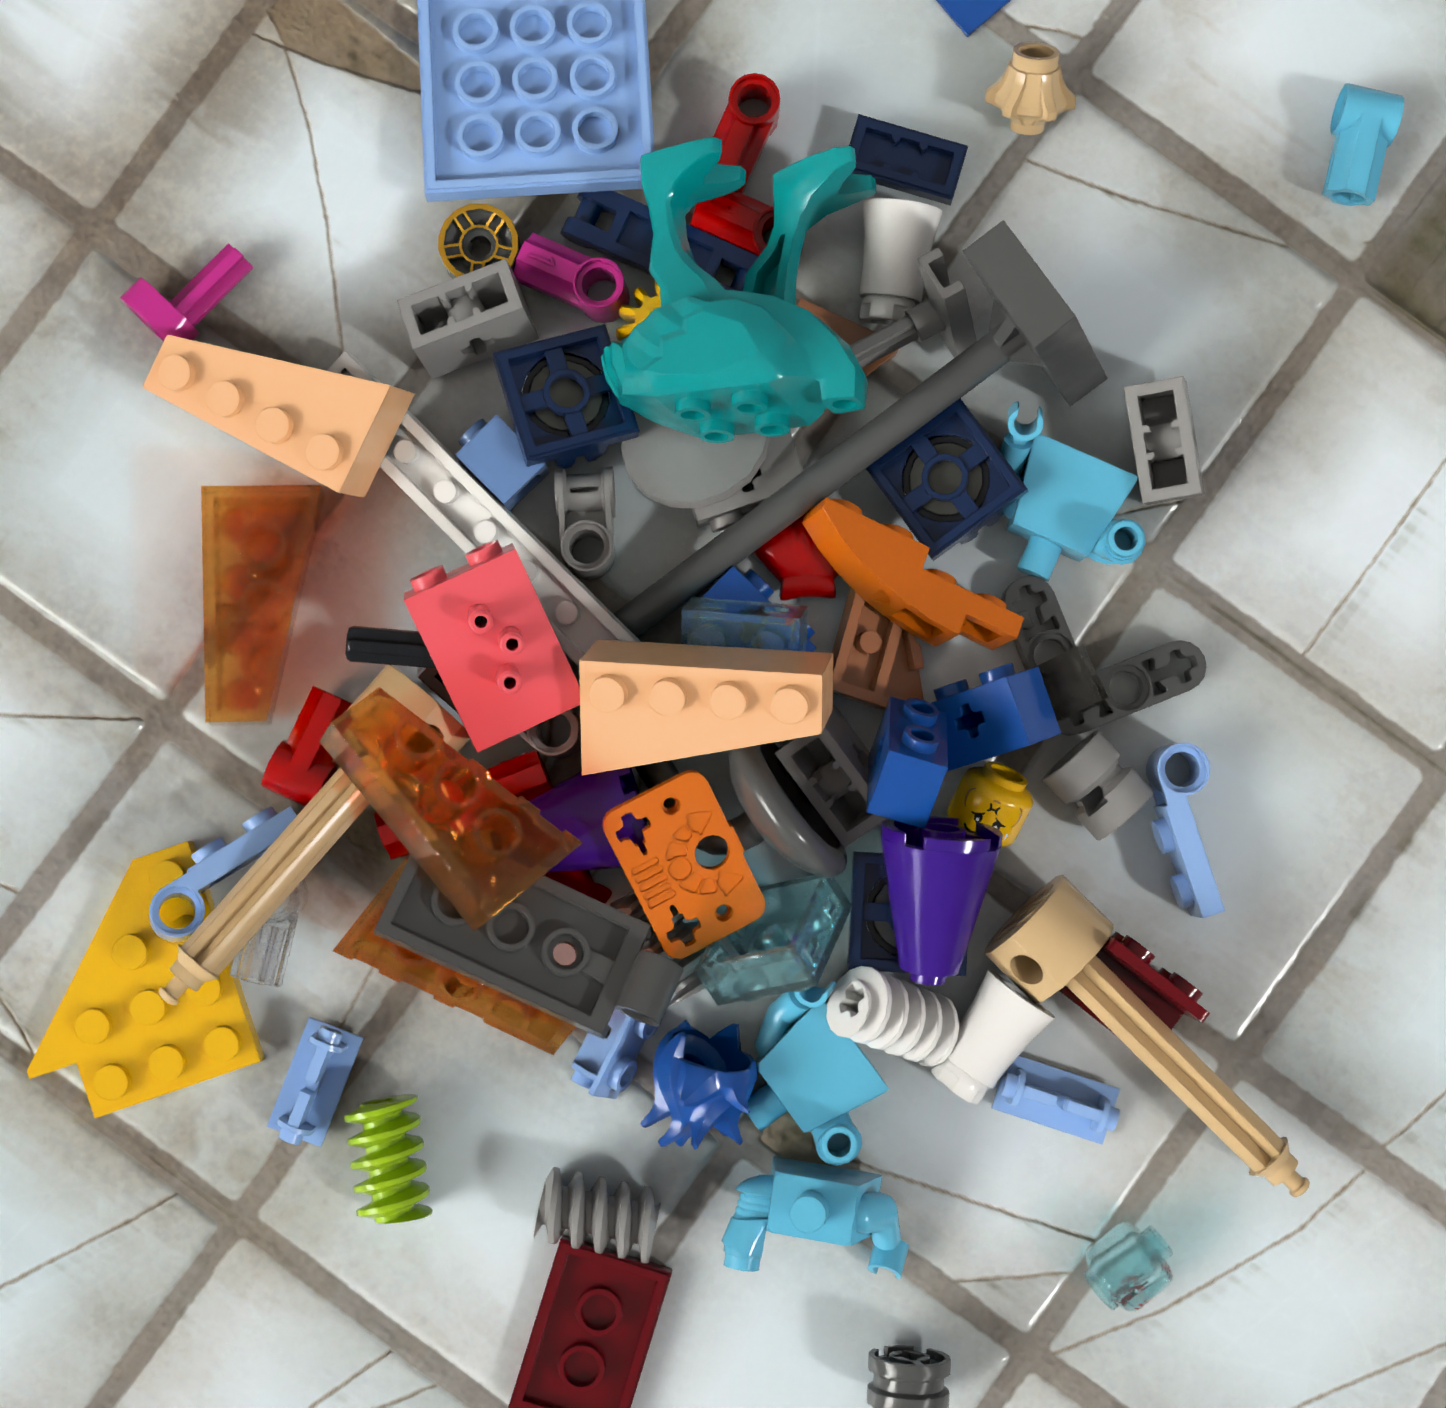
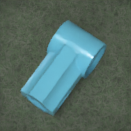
M1350 83L1344 84L1337 98L1331 119L1330 133L1335 135L1322 192L1323 196L1331 199L1333 203L1346 206H1370L1375 201L1386 150L1393 142L1404 110V97L1402 95Z

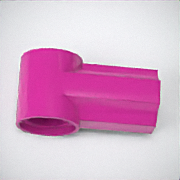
M533 232L524 241L517 255L513 272L518 283L582 310L587 317L595 322L608 323L620 318L619 309L621 305H629L630 296L623 273L616 263L607 258H591ZM607 280L616 285L615 291L606 300L595 301L587 297L590 287L598 281Z

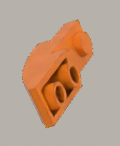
M826 497L805 514L802 522L803 526L834 570L860 597L883 616L910 634L934 647L961 635L991 650L1017 639L1024 617L1006 609V603L995 596L984 593L975 594L956 585V579L946 572L936 569H923L930 547L913 540L912 533L907 529L894 524L878 523L862 515V510L857 505L843 499H829Z

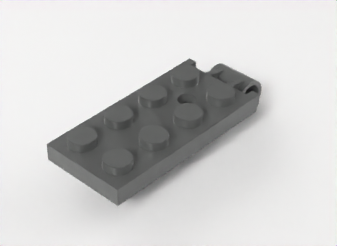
M429 822L426 823L374 929V934L602 1039H605L610 1026L608 1023L615 1008L639 1022L659 1027L684 971L681 966L668 958L641 950L644 942L650 939L653 932L650 924ZM565 943L574 948L576 958L572 964L561 965L556 962L553 950L557 945Z

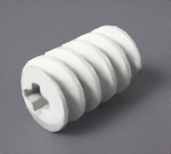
M859 966L849 970L838 980L827 1003L826 1019L830 1029L837 1036L850 1038L853 1042L867 1044L870 1048L884 1050L887 1054L901 1056L907 1061H915L922 1066L934 1067L943 1063L952 1053L957 1042L959 1031L958 1013L949 998L939 992H931L923 986H916L910 981L897 979L891 974L881 973L873 967Z

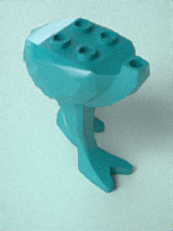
M716 137L698 139L641 155V184L649 208L653 230L649 272L660 287L661 307L654 309L645 320L636 325L628 338H623L621 342L612 341L610 346L604 348L601 361L605 380L619 400L618 403L657 424L698 437L709 443H727L732 441L735 435L757 433L768 437L784 436L790 432V428L810 426L823 414L826 408L833 413H847L865 409L868 381L850 345L817 316L808 310L796 306L797 272L807 230L825 216L869 198L876 193L875 178L871 175L852 174L856 168L855 148L851 146L834 147L806 157L773 174L774 227L767 246L746 274L743 291L727 290L696 263L688 243L685 215L697 203L718 198L740 189L746 184V170L741 166L717 164L722 154V139Z

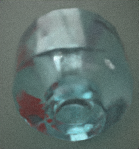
M1121 1222L1086 1251V1261L1089 1268L1083 1274L1093 1291L1111 1310H1115L1120 1306L1127 1311H1137L1172 1282V1271L1166 1259L1173 1255V1251L1164 1238L1151 1225L1141 1231L1130 1222Z

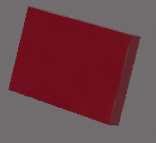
M562 1234L508 1408H631L672 1275V1268L650 1261L649 1263H642L640 1258L627 1255L624 1259L618 1258L617 1251L605 1248L602 1254L595 1253L594 1244L586 1241L583 1242L579 1249H574L571 1246L570 1236Z

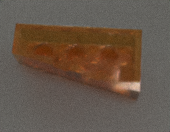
M321 485L201 486L205 722L212 726L272 724L325 496Z

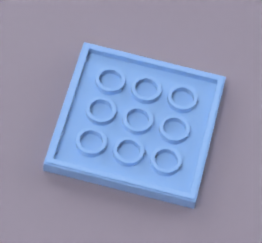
M417 0L424 189L427 202L643 189L641 184L640 158L641 155L655 151L646 0Z

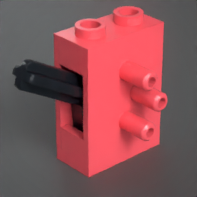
M498 540L483 544L466 553L465 557L468 564L446 573L443 565H440L410 579L413 589L404 593V602L418 631L352 626L348 629L345 654L350 662L437 669L477 753L580 705L579 683L513 543L501 548Z

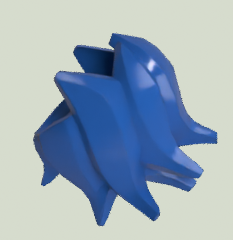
M684 1020L677 1027L669 1031L659 1042L653 1066L655 1101L652 1109L640 1124L644 1128L650 1127L671 1116L670 1128L658 1140L661 1147H665L674 1141L678 1146L682 1147L691 1137V1145L694 1149H698L705 1135L713 1127L718 1129L723 1136H729L738 1145L743 1143L738 1127L739 1117L742 1111L750 1113L748 1100L758 1075L755 1060L750 1054L741 1051L739 1024H730L709 1039L708 1036L690 1026L687 1020Z

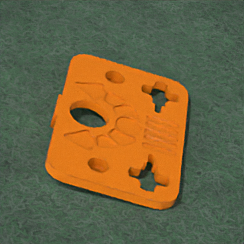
M696 770L683 771L606 812L602 821L603 831L663 950L668 956L678 959L687 957L759 919L764 913L765 899L743 855L745 850L734 827L730 822H727L708 781L702 773ZM667 798H673V806L665 807L664 801ZM627 813H632L636 819L648 818L649 825L642 829L644 837L642 841L646 847V852L644 853L641 852L639 846L634 844L629 837H624L620 840L617 838L616 832L623 827L621 817ZM711 835L720 836L725 839L728 846L725 859L713 867L699 864L695 858V849L699 841ZM671 905H674L678 913L682 914L687 921L694 918L698 919L699 925L692 929L694 937L692 941L684 944L679 937L671 940L667 937V933L674 928L672 921L674 916L670 910ZM726 905L727 909L724 913H717L716 910L719 906Z

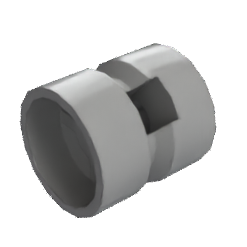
M1096 730L1060 759L1043 777L1042 781L1063 804L1075 803L1078 806L1075 817L1096 840L1100 841L1131 818L1149 800L1154 790L1133 767H1120L1118 764L1120 752L1099 730Z

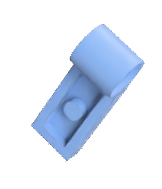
M1177 743L1161 746L1150 755L1146 765L1147 779L1149 785L1154 790L1153 797L1156 803L1154 809L1158 818L1151 821L1153 835L1161 853H1170L1176 875L1170 876V884L1178 906L1181 909L1188 908L1190 916L1206 918L1224 912L1225 909L1187 796L1197 793L1206 785L1210 776V763L1206 754L1193 744ZM1175 753L1185 757L1190 766V775L1181 786L1172 784L1165 773L1166 762Z
M270 806L242 824L247 833L227 845L223 838L220 837L193 853L191 857L196 864L188 868L186 874L169 883L154 895L149 910V921L153 931L166 941L182 942L187 940L204 919L205 904L200 894L260 858L297 816L292 807L290 806L277 814L273 806ZM171 898L185 899L192 905L195 917L184 928H170L160 919L159 909L162 904Z

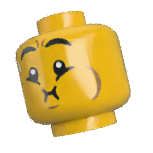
M987 761L984 767L969 768L963 775L947 808L948 817L958 818V826L965 828L966 832L975 833L976 822L997 828L1003 834L1001 847L1010 846L1016 840L1033 807L1032 795L1026 788L1028 781L1016 770L998 762Z

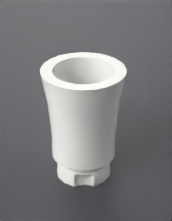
M874 198L863 201L864 247L859 296L863 299L860 308V320L887 326L904 317L906 310L922 303L924 284L917 258L930 252L943 213L941 209L929 204L903 199Z
M988 969L974 1000L959 1023L957 1042L952 1053L943 1063L932 1067L931 1073L956 1095L969 1103L972 1102L977 1105L984 1097L988 1087L993 1089L1010 1065L1028 1044L1055 1019V1016L1040 1003L1034 1004L1015 984L995 971Z

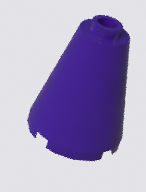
M632 768L583 776L581 771L498 817L497 824L499 830L489 833L493 852L537 873L622 868L603 831L602 821L606 812L611 808L639 794ZM632 813L625 814L621 817L623 827L616 832L617 838L620 840L624 837H629L634 844L639 846L642 853L646 852V847L642 841L644 839L642 829L647 826V818L636 819Z
M930 816L925 829L895 820L894 825L886 819L882 821L880 836L898 962L902 970L911 973V981L923 985H943L946 983V977L959 973L1002 846L1003 834L999 829L976 822L975 833L966 832L965 828L958 826V818Z

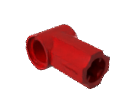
M758 73L746 74L735 81L730 89L728 105L713 136L722 139V154L717 164L741 166L746 170V184L736 190L744 194L768 137L776 129L779 119V89L773 80ZM755 98L766 103L769 110L760 117H749L741 112L739 106L747 99Z
M734 191L718 198L697 203L690 225L759 256L767 246L763 236L774 227V206L772 207L738 191Z
M313 686L288 740H283L271 756L262 778V787L302 806H306L338 769L335 761L351 729L341 716L352 703Z

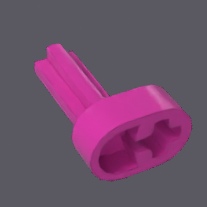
M228 243L170 302L142 277L120 299L163 342L167 335L195 340L200 335L195 326L253 269V266L236 248H233Z

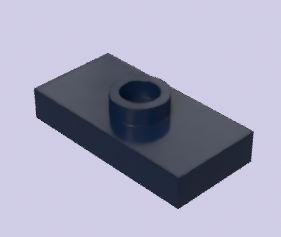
M858 114L849 146L855 148L856 168L852 174L871 175L875 178L878 185L946 205H951L968 149V146L861 114Z

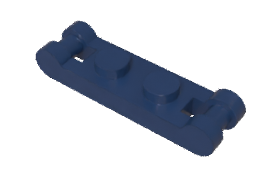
M615 191L578 193L577 198L581 201L574 217H567L560 234L579 246L596 250L651 275L649 264L653 230L648 206ZM601 212H607L615 216L608 232L595 226ZM686 224L688 243L696 263L713 278H716L722 264L734 269L736 274L730 287L722 283L720 284L727 290L743 291L746 274L759 256Z

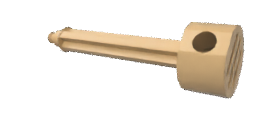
M386 665L341 716L353 730L364 738V741L184 944H178L177 960L169 968L175 976L165 987L161 986L159 988L161 998L170 1005H177L180 1002V996L188 987L197 992L205 982L220 979L218 975L397 772L401 770L411 780L426 790L470 740L465 727L406 675L392 665Z
M1059 875L1035 892L1016 910L990 940L984 954L1034 1004L1042 1003L1066 985L1250 1167L1249 1175L1265 1177L1273 1186L1283 1183L1290 1190L1289 1194L1293 1197L1301 1196L1307 1191L1310 1184L1307 1177L1302 1178L1295 1171L1298 1160L1289 1152L1287 1137L1280 1138L1096 956L1113 932L1114 924L1064 875Z

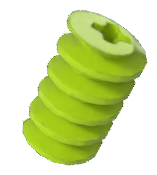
M403 1094L369 1100L361 1103L360 1108L344 1116L345 1122L363 1126L362 1132L347 1139L348 1145L366 1149V1155L350 1163L351 1169L369 1173L368 1179L353 1186L354 1193L372 1196V1202L356 1210L357 1216L375 1219L376 1223L391 1224L422 1219L432 1214L433 1210L429 1206L416 1204L429 1195V1185L413 1180L426 1172L427 1164L422 1159L408 1157L421 1150L424 1146L423 1138L406 1134V1132L420 1124L421 1118L417 1113L402 1110L415 1103L418 1095Z

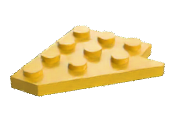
M186 841L132 860L27 1069L28 1077L32 1079L77 1063L94 1118L241 1069L265 1059L233 960L218 975L220 979L205 982L197 992L188 987L180 996V1002L177 1005H170L159 995V988L161 986L165 987L175 976L169 968L177 960L178 944L183 945L185 941H166L153 931L149 921L150 904L154 895L160 889L186 874L187 869L196 864L191 857L197 851L194 841ZM209 889L200 894L205 904L203 921L215 909ZM171 898L165 901L159 909L161 921L173 929L188 926L195 917L192 905L182 898Z

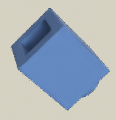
M497 414L488 423L484 419L475 422L458 442L462 448L455 456L509 511L550 473L545 462L526 467L516 433Z

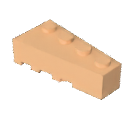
M172 335L166 336L142 387L338 493L365 498L415 395L409 391L383 383Z
M597 639L579 660L582 776L822 734L833 711V653Z

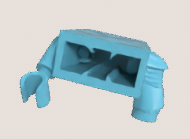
M1019 401L1012 403L1008 409V428L1010 432L1005 434L1000 452L1029 491L1003 510L1004 515L1008 517L1006 530L1029 540L1017 569L1026 575L1039 577L1048 582L1060 554L1079 562L1086 557L1107 565H1123L1134 562L1142 554L1146 544L1144 530L1134 520L1113 519V517L1133 489L1138 476L1040 434L1043 429V410L1040 406L1037 410V417L1032 423H1019L1016 420L1019 412Z
M811 963L805 968L795 984L768 1006L755 1040L756 1052L758 1053V1057L755 1059L756 1068L767 1084L750 1096L748 1100L750 1113H747L755 1126L760 1131H763L789 1112L804 1133L811 1132L819 1157L825 1163L838 1166L849 1163L858 1156L862 1146L861 1134L852 1122L849 1111L884 1094L889 1088L857 1043L853 1042L850 1038L837 1036L830 1029L826 1019V1000L836 987V982L833 980L826 988H820L814 984L803 989L798 988L796 983L809 977L819 967L816 963Z
M776 1156L772 1160L770 1175H758L748 1178L736 1187V1190L741 1192L740 1199L737 1202L738 1206L735 1208L736 1212L730 1218L721 1240L724 1244L723 1251L725 1252L724 1266L735 1270L754 1272L758 1271L760 1267L766 1231L842 1246H852L871 1236L874 1245L867 1269L871 1273L877 1274L879 1267L892 1271L897 1279H900L902 1276L909 1245L901 1240L898 1209L895 1201L891 1196L880 1192L882 1175Z

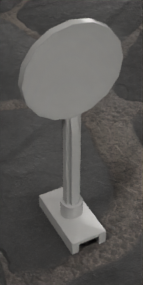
M939 248L917 258L927 300L906 310L905 316L850 345L861 368L916 339L922 342L937 333L954 358L977 342L966 289L960 280L950 285L944 255ZM634 411L640 430L639 436L623 441L621 445L627 474L647 498L670 508H701L728 499L752 481L767 457L770 437L750 433L735 435L734 439L727 443H709L698 437L657 424Z

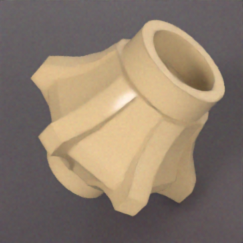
M1025 42L1014 46L1012 60L1009 61L1004 74L996 83L986 89L985 102L1000 108L1002 116L1011 119L1010 129L1016 133L1023 135L1040 134L1044 131L1046 122L1056 121L1057 114L1067 110H1075L1076 96L1070 91L1063 80L1061 65L1058 64L1060 51L1052 45L1039 42Z

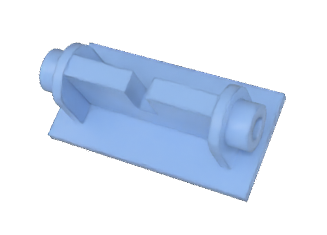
M615 1008L608 1023L610 1028H612L608 1038L602 1039L587 1033L571 1065L575 1070L571 1078L573 1082L590 1089L588 1094L592 1096L616 1099L619 1092H623L630 1085L637 1071V1062L635 1060L645 1040L651 1038L659 1028L639 1022Z
M308 1018L267 1127L280 1131L279 1139L294 1145H300L303 1140L322 1147L364 1037L315 1018Z
M1018 1056L1001 1077L991 1108L1103 1145L1107 1130L1113 1132L1118 1123L1120 1110L1115 1108L1120 1089Z

